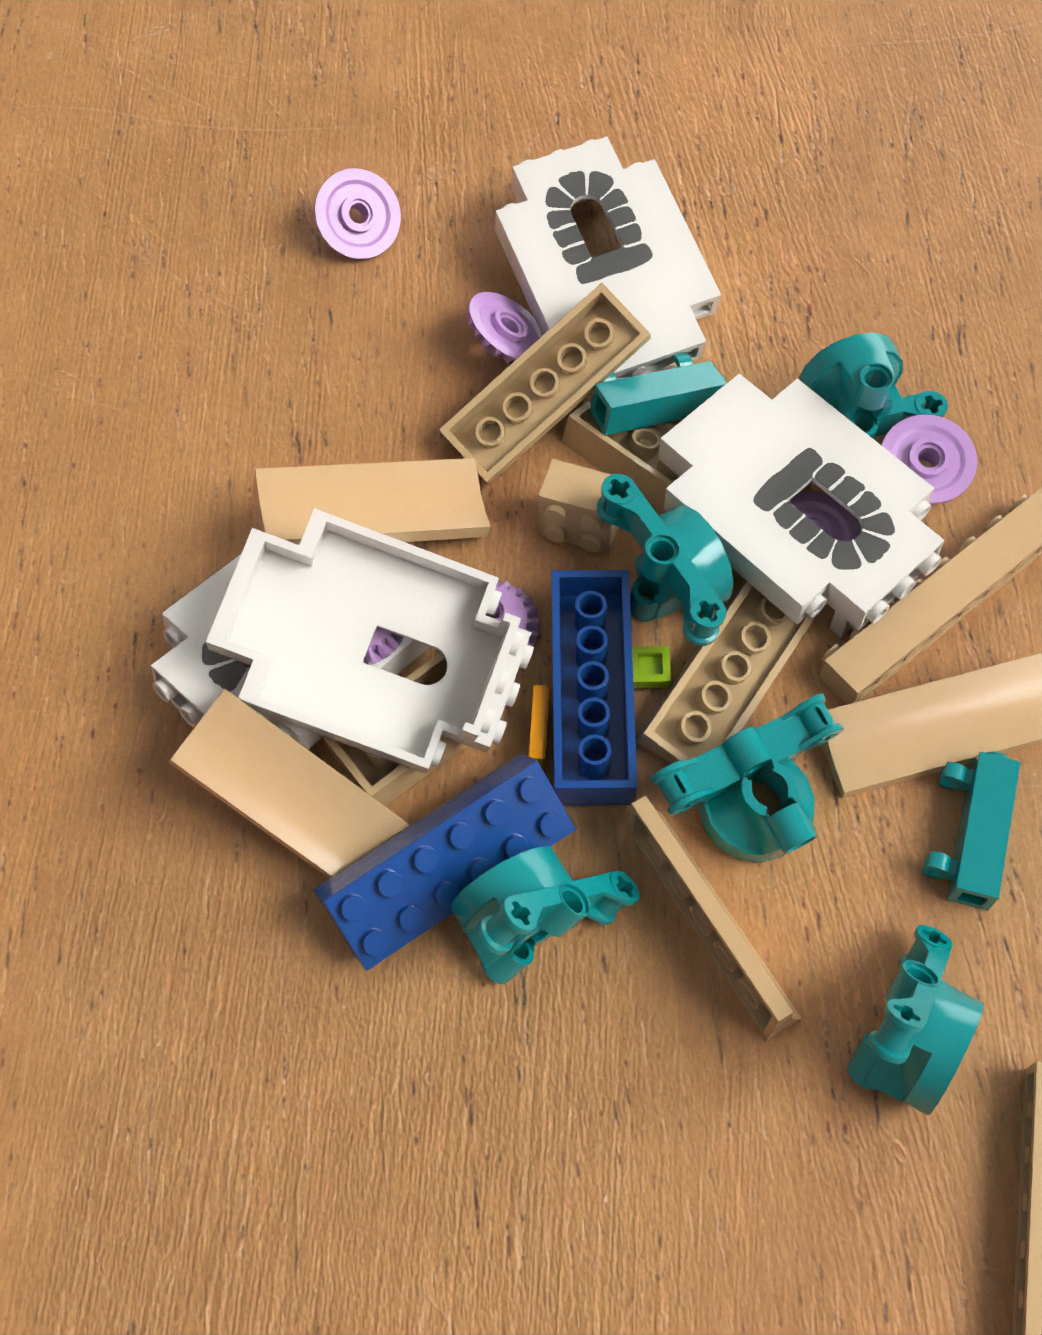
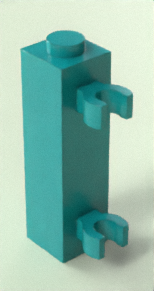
M686 352L675 354L672 356V359L676 363L677 368L618 380L613 372L604 382L595 384L590 413L605 436L684 419L726 385L725 378L718 372L711 361L693 364Z
M993 751L979 752L970 769L955 762L946 763L945 770L941 771L939 786L951 790L966 791L954 859L946 854L930 851L929 859H925L922 872L923 876L929 878L950 880L947 894L948 901L986 911L995 904L1000 895L1021 764L1020 761L1009 759L1003 753Z

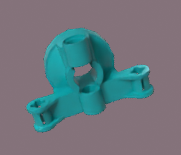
M874 332L855 334L832 343L819 351L804 366L798 378L873 439L876 436L887 434L894 425L906 418L916 415L943 417L948 409L946 398L935 391H925L906 397L900 395L895 384L903 373V360L895 343L888 336Z
M624 474L609 475L601 485L602 496L597 502L598 516L604 522L630 532L643 549V553L635 559L637 579L630 593L631 615L639 621L648 622L660 619L683 608V633L686 639L697 646L712 644L719 634V626L725 620L726 608L724 603L732 596L734 583L731 565L722 542L712 526L696 510L687 505L676 506L658 515L630 477ZM641 595H647L653 600H646Z
M822 693L817 694L769 723L756 729L748 727L725 740L722 745L700 756L685 761H677L656 772L650 780L653 785L660 787L670 805L667 810L670 816L680 814L698 804V812L705 832L719 849L739 860L759 863L781 858L785 854L793 852L817 837L816 829L812 824L814 820L815 797L807 776L795 764L793 759L799 754L831 740L844 730L842 724L835 723L824 704L826 701L825 696ZM753 780L771 788L777 795L780 811L772 816L767 814V806L759 803L753 795Z
M542 846L521 852L480 875L453 900L451 911L462 930L467 933L481 960V966L485 974L498 984H506L533 961L534 946L540 944L551 935L554 937L563 936L584 917L593 919L602 925H609L616 919L617 912L624 906L635 904L639 900L640 894L636 883L622 871H613L573 881L551 846Z
M919 925L914 932L916 940L909 953L901 956L899 960L900 969L886 993L887 1003L884 1007L886 1016L878 1030H873L871 1033H866L863 1036L847 1066V1072L860 1086L870 1090H879L925 1115H930L947 1090L970 1045L979 1024L984 1003L942 980L953 947L952 941L936 928Z

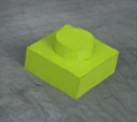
M669 646L632 647L634 688H670Z

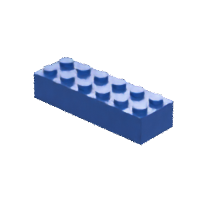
M629 570L551 571L554 791L563 806L631 805L636 801L637 763Z
M520 753L313 889L354 957L368 971L452 914L451 906L453 900L480 875L521 852L536 847L552 846L576 830L538 761Z

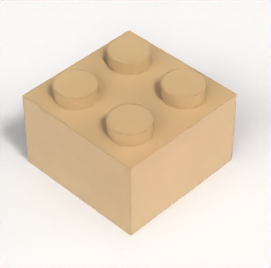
M552 459L538 495L539 535L545 536L552 542H566L580 546L588 552L610 554L619 527L604 522L598 516L597 502L602 496L601 485L604 479L612 474Z

